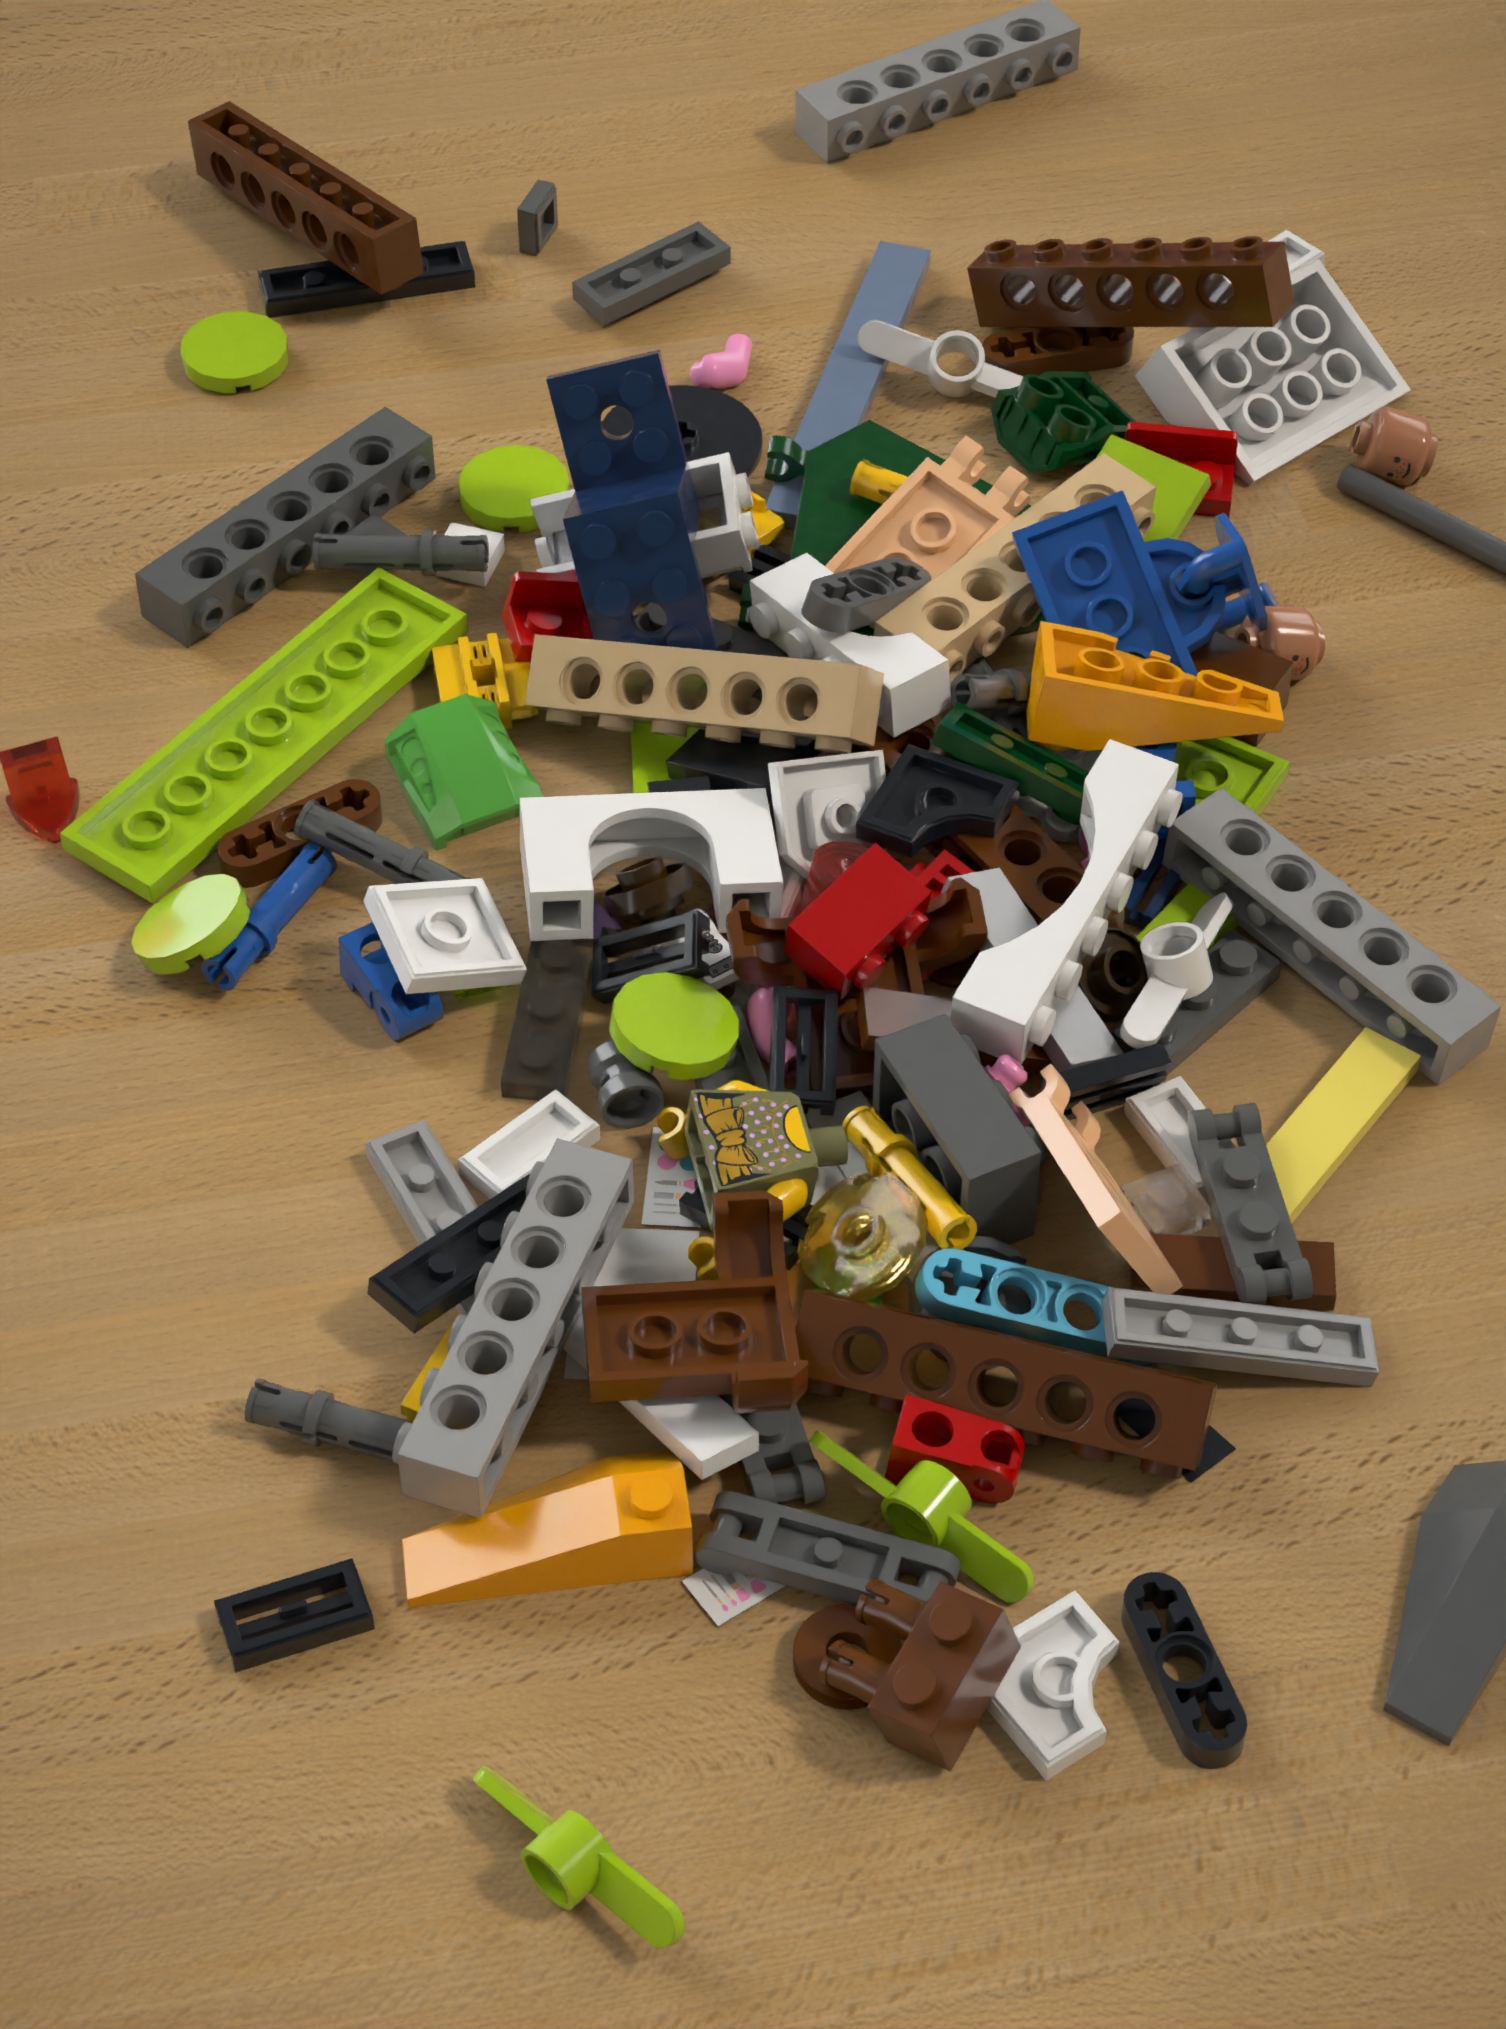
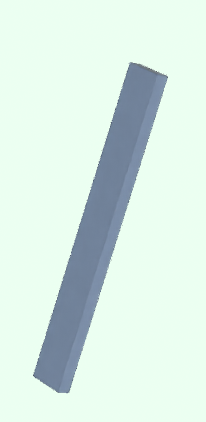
M880 241L793 440L801 448L809 451L865 422L890 361L865 352L858 343V332L865 323L871 320H879L904 329L930 267L931 250ZM803 475L789 481L775 482L766 502V510H770L780 516L782 521L785 522V528L795 530L804 479Z

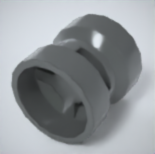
M613 1040L598 1046L590 1054L587 1061L592 1085L599 1091L597 1095L598 1105L602 1118L608 1125L616 1128L630 1129L642 1126L660 1114L665 1104L659 1081L652 1075L654 1071L653 1066L650 1073L635 1066L617 1050Z

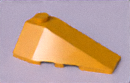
M1040 621L1026 709L1028 740L1036 741L1042 746L1056 751H1065L1070 748L1094 751L1103 750L1109 739L1133 747L1281 732L1284 717L1279 692L1210 669L1202 670L1197 673V676L1183 672L1178 666L1170 663L1171 656L1152 650L1148 659H1144L1117 650L1118 638L1097 631Z
M670 1450L605 1457L491 1503L487 1506L482 1518L464 1514L402 1539L408 1607L693 1575L692 1523L684 1469L680 1459Z

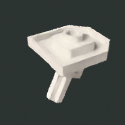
M883 750L768 763L779 856L808 882L837 879L873 845L856 838V822L886 779Z

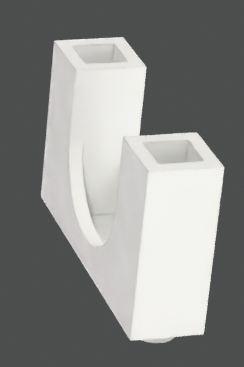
M766 788L520 798V852L530 941L592 939L594 912L593 878L602 869L615 862L642 856H662L663 858L673 859L682 863L685 862L686 865L698 871L710 886L719 933H727L726 916L740 899H748L751 912L757 916L781 918L783 877Z

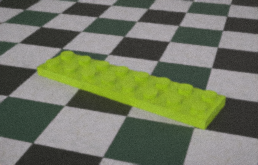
M377 568L61 831L60 838L63 850L149 902L154 903L216 850L220 839L226 833L246 824L433 662L432 648L453 645L458 640V637H462L467 633V614L393 574Z

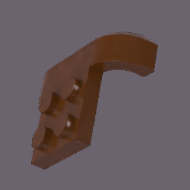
M963 878L951 880L950 886L943 894L930 900L926 914L930 922L923 934L907 949L897 945L884 958L887 961L884 970L869 987L925 995L921 972L950 966L978 951L985 943L988 935L980 890ZM740 899L726 916V930L734 973L740 979L760 986L825 989L783 952L788 925L796 917L765 918L757 916L751 912L749 900ZM856 986L841 1001H838L836 1099L843 1098L860 1090L864 1096L873 1095L875 1052L862 1050L856 999L861 990ZM794 1003L795 1014L797 1019V1003ZM811 1004L809 1091H821L823 1005Z
M764 1190L713 1193L715 1280L581 1287L590 1403L731 1394L735 1414L789 1411L807 1391L809 1364L808 1360H800L785 1265L783 1201Z

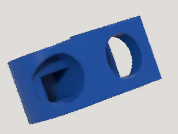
M373 922L339 937L340 975L352 992L358 990L369 1007L375 1010L380 1023L395 1041L443 1019V1006L437 991L405 993ZM372 941H380V949L362 957L360 952L366 944Z

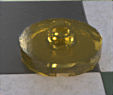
M869 1173L852 1175L830 1187L812 1206L805 1220L809 1225L805 1235V1242L799 1238L798 1255L803 1272L821 1290L861 1300H869L894 1288L914 1268L925 1246L928 1219L921 1200L896 1176L883 1173L885 1177H872Z

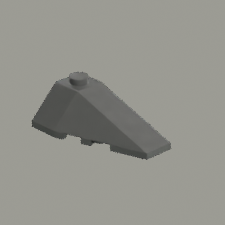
M1506 1460L1454 1465L1422 1513L1384 1711L1448 1746L1452 1743L1506 1657Z

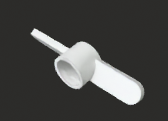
M871 320L865 323L858 332V343L865 352L928 375L933 388L947 397H963L976 390L996 398L999 390L1017 387L1023 379V376L985 363V352L981 342L974 335L965 331H949L938 337L936 341L885 322ZM948 352H960L967 355L973 361L975 369L965 376H951L940 369L937 359Z
M1220 893L1210 899L1199 910L1192 923L1175 922L1165 924L1153 929L1142 939L1140 948L1148 981L1124 1018L1120 1028L1122 1039L1131 1047L1140 1049L1156 1044L1181 1002L1201 994L1211 985L1213 973L1207 949L1234 906V902L1226 893Z

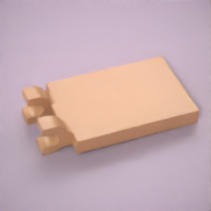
M966 435L941 466L927 457L825 567L833 573H838L884 558L898 557L922 566L929 572L931 580H933L1015 519L1013 516L1022 511L1031 501L1030 495L1023 491L1028 484V477L1012 466H1009L986 495L974 488L972 485L987 472V466L979 460L984 454V447ZM875 623L870 624L869 626L875 630Z
M1049 1064L1040 1071L1046 1080V1087L1042 1092L1030 1098L1018 1087L1009 1094V1097L1023 1115L1031 1121L1102 1233L1153 1292L1173 1294L1183 1284L1104 1163L1095 1154V1145L1100 1138L1101 1132L1099 1122L1087 1106L1080 1101L1071 1108L1073 1114L1077 1117L1075 1127L1064 1115V1109L1070 1099L1069 1087L1054 1066Z

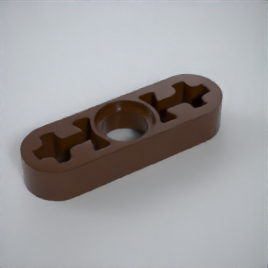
M1029 327L997 332L989 335L983 341L984 362L1020 376L1027 374L1040 376L1047 371L1090 372L1116 368L1128 363L1132 357L1134 329L1133 327ZM1048 347H1063L1070 351L1054 353L1045 349Z
M345 780L229 831L218 843L221 874L236 878L242 888L256 887L281 876L300 854L303 847L308 843H314L308 839L293 840L285 836L289 830L294 828L296 820L305 804L312 799L318 801L320 805L376 832L382 824L381 800L378 789L373 784L364 780ZM321 846L312 860H317L326 848Z

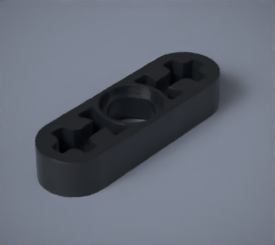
M1149 1572L1137 1576L1126 1587L1121 1621L1182 1754L1193 1764L1207 1769L1226 1767L1235 1762L1243 1750L1247 1730L1245 1711L1185 1587L1177 1579L1164 1573ZM1153 1601L1158 1609H1168L1166 1618L1168 1634L1161 1639V1624L1152 1610L1142 1611L1144 1602ZM1186 1656L1197 1661L1202 1667L1204 1674L1193 1682H1178L1166 1674L1163 1664L1172 1657ZM1206 1699L1205 1713L1214 1729L1226 1728L1224 1739L1215 1740L1209 1731L1199 1732L1202 1715L1198 1704Z

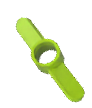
M819 1430L815 1431L809 1440L811 1444L885 1497L881 1503V1512L888 1526L898 1537L951 1552L960 1560L961 1571L1005 1602H1018L1031 1592L1034 1586V1576L1030 1567L964 1518L971 1510V1498L962 1482L948 1469L935 1462L921 1460L914 1465L897 1485H894Z
M480 1766L472 1778L473 1781L539 1835L521 1851L520 1856L530 1878L553 1903L565 1910H571L590 1893L654 1947L666 1948L682 1939L685 1931V1922L679 1907L614 1854L604 1836L589 1820L572 1810H567L555 1820L504 1777L486 1766Z

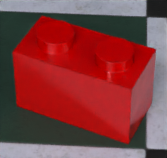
M874 843L788 925L783 952L827 990H838V1001H841L855 986L860 990L863 986L869 987L884 970L887 964L884 958L897 945L907 949L923 934L930 922L926 914L932 891L877 843Z

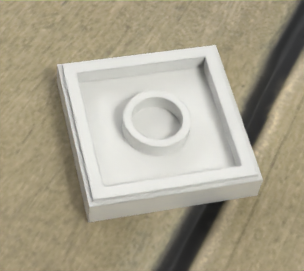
M483 878L373 885L368 887L363 902L406 994L521 984L527 970Z

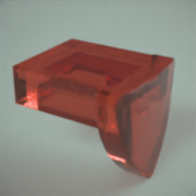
M58 736L1 751L0 761L10 791V795L6 796L5 801L11 815L31 834L50 843H59L61 841L60 832L75 820L79 808L80 789L77 779L69 777Z

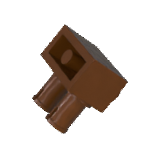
M872 1579L867 1583L865 1589L867 1592L876 1595L875 1600L860 1594L856 1605V1620L861 1624L873 1626L904 1640L903 1646L894 1661L889 1664L850 1646L849 1643L843 1640H836L829 1647V1651L840 1657L839 1661L837 1662L824 1655L819 1670L820 1682L869 1703L867 1707L888 1743L951 1772L1019 1652L1021 1645L1003 1608L941 1581L938 1583L930 1599L925 1602L887 1585L880 1579Z

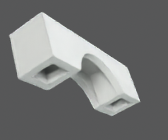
M808 553L750 580L752 606L749 609V616L754 629L761 637L770 639L785 651L790 658L862 664L884 673L877 725L892 737H896L951 708L949 660L914 633L895 636H867L851 631L835 633L820 629L803 617L801 608L811 582L815 579L834 574Z

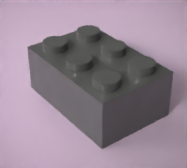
M946 1013L875 1039L873 1108L879 1112L881 1118L895 1134H902L910 1139L918 1151L919 1161L942 1184L958 1205L975 1220L977 1224L975 1236L992 1237L1008 1245L1033 1236L1036 1206L1041 1203L1038 1183L1040 1164H1043L1045 1160L1043 1145L1036 1131L1030 1126L1024 1127L1013 1112L1012 1103L1004 1085L999 1080L992 1081L984 1070L973 1040L967 1034L960 1035Z

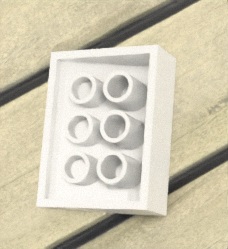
M1319 259L1290 274L1295 303L1274 327H1194L1161 345L1135 375L1163 418L1171 425L1237 432L1238 445L1234 474L1248 485L1256 483L1354 426L1359 420H1364L1371 416L1378 408L1390 405L1411 391Z

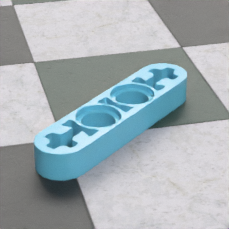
M949 1248L934 1252L926 1260L917 1275L915 1294L921 1306L935 1316L1107 1357L1102 1300L1110 1286ZM943 1271L952 1273L953 1283L959 1287L954 1296L944 1293V1283L938 1280ZM981 1279H985L988 1283L983 1290L980 1298L981 1304L976 1303L975 1299L979 1295L980 1290L975 1289ZM1006 1284L1022 1288L1031 1300L1030 1312L1013 1314L1007 1311L998 1300V1288ZM1071 1300L1086 1303L1096 1316V1327L1088 1331L1072 1327L1064 1316V1303ZM1111 1358L1141 1366L1155 1364L1154 1362Z

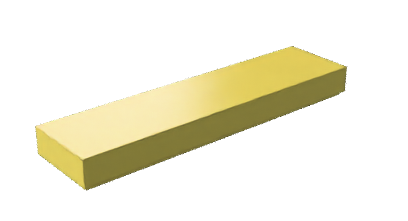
M1365 1027L1266 1144L1291 1223L1295 1221L1417 1073L1421 1055Z

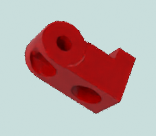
M906 1394L884 1477L894 1485H897L917 1462L929 1460L940 1464L953 1473L965 1486L971 1499L990 1504L1003 1503L1010 1500L1014 1495L1026 1449L1025 1440L1018 1431L1001 1422Z

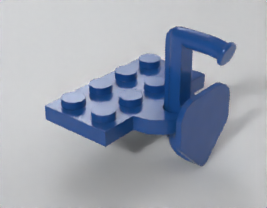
M1123 490L1012 532L1013 542L1045 622L1097 631L1118 638L1117 650L1144 659H1148L1152 650L1171 656L1170 663L1178 666L1183 672L1197 676L1198 672L1191 658V652L1206 644L1215 632H1222L1242 624L1246 615H1248L1257 633L1266 631L1268 618L1265 606H1278L1268 584L1261 582L1258 586L1246 544L1225 513L1215 516V528L1219 546L1205 552L1190 542L1170 538L1144 542ZM1239 593L1240 597L1226 602V597Z

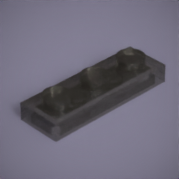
M593 939L531 941L526 962L527 970L521 985L501 1077L502 1097L540 1101L556 1089L567 1098L592 976Z

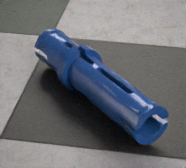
M308 843L303 847L296 859L252 907L248 921L237 938L221 953L202 962L201 970L210 983L213 984L222 972L225 971L227 975L221 980L218 988L227 991L232 990L257 958H265L276 947L277 935L323 882L336 871L337 862L328 849H325L314 862L312 858L320 850L321 845Z

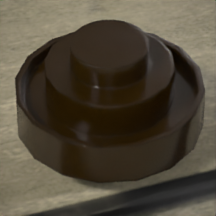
M655 856L633 863L617 871L615 875L619 884L606 890L601 895L610 917L625 915L628 923L640 921L643 926L678 916L675 907L685 901L682 893L689 890L694 883L685 862L665 866L662 856Z
M1108 927L1098 953L1095 956L1086 954L1081 962L1082 974L1078 986L1101 1020L1104 1021L1124 1019L1148 981L1140 948L1141 942L1133 934L1119 927Z

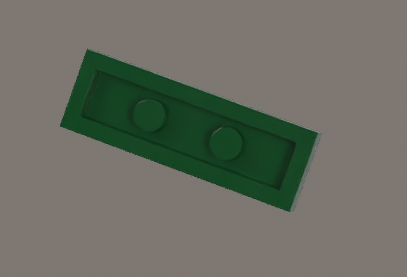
M959 702L939 723L931 744L944 750L949 758L1020 782V796H1030L1052 808L1054 814L1063 821L1074 825H1081L1080 815L1084 781L1089 774L1088 771Z

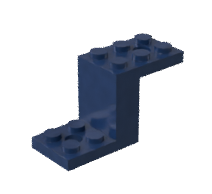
M660 350L548 376L546 381L575 490L563 517V523L593 639L720 651L693 545L701 513ZM610 406H622L631 413L634 426L629 433L615 436L604 429L601 423V414ZM646 602L659 605L666 614V624L661 629L653 632L639 628L633 618V611L638 605Z

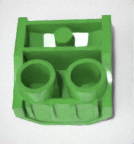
M464 694L410 713L384 740L386 758L399 780L413 815L436 851L447 847V842L520 816V798L544 797L537 781L511 742L499 718L494 701Z

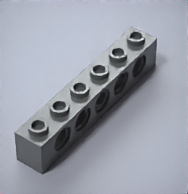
M387 407L382 408L136 572L135 579L142 617L187 648L191 647L312 564L315 533L344 535L373 514L382 517L390 509L436 479L432 436Z

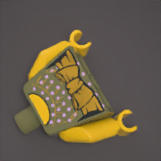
M739 1080L730 1081L716 1090H691L686 1114L679 1108L669 1107L660 1112L657 1120L658 1127L664 1133L659 1138L658 1144L672 1159H683L691 1155L711 1231H713V1193L764 1190L783 1201L784 1222L812 1202L818 1167L845 1165L848 1161V1142L842 1125L808 1129L798 1096L792 1092L768 1091ZM711 1237L694 1239L688 1248L689 1260L696 1267H701L712 1259L708 1265L698 1271L697 1277L700 1280H715L714 1239Z

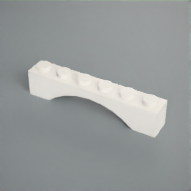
M1109 739L1084 781L1080 824L1088 844L1090 861L1081 882L1066 902L1039 926L1010 942L980 952L952 998L951 1022L960 1035L967 1034L973 1040L977 1050L998 1058L1001 1055H1011L1022 1065L1033 1044L1039 1046L1045 1044L1055 1022L1056 1010L1054 1008L1060 998L1069 1001L1073 996L1082 974V960L1086 954L1095 956L1098 953L1107 932L1108 920L1106 919L1110 912L1113 910L1120 913L1123 910L1132 890V875L1137 867L1143 870L1148 867L1156 850L1158 830L1161 825L1170 828L1178 814L1183 797L1182 792L1175 790L1179 764Z

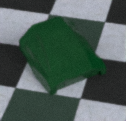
M1047 371L1040 376L1035 374L1024 375L1019 386L999 390L991 407L998 443L1029 473L1058 470L1068 465L1092 462L1096 459L1111 434L1125 440L1127 424L1137 421L1091 380L1092 377L1085 371Z

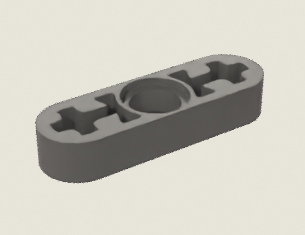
M898 557L884 558L813 580L801 608V613L808 622L820 629L835 633H845L875 623L930 582L931 575L922 566L910 560Z

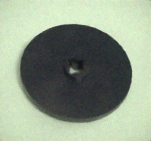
M689 385L669 386L687 461L729 452L735 473H746L748 478L756 469L762 455V431L754 414L740 401L717 390ZM616 405L605 416L602 425L608 433L622 436L632 430L634 421L631 413L626 408Z

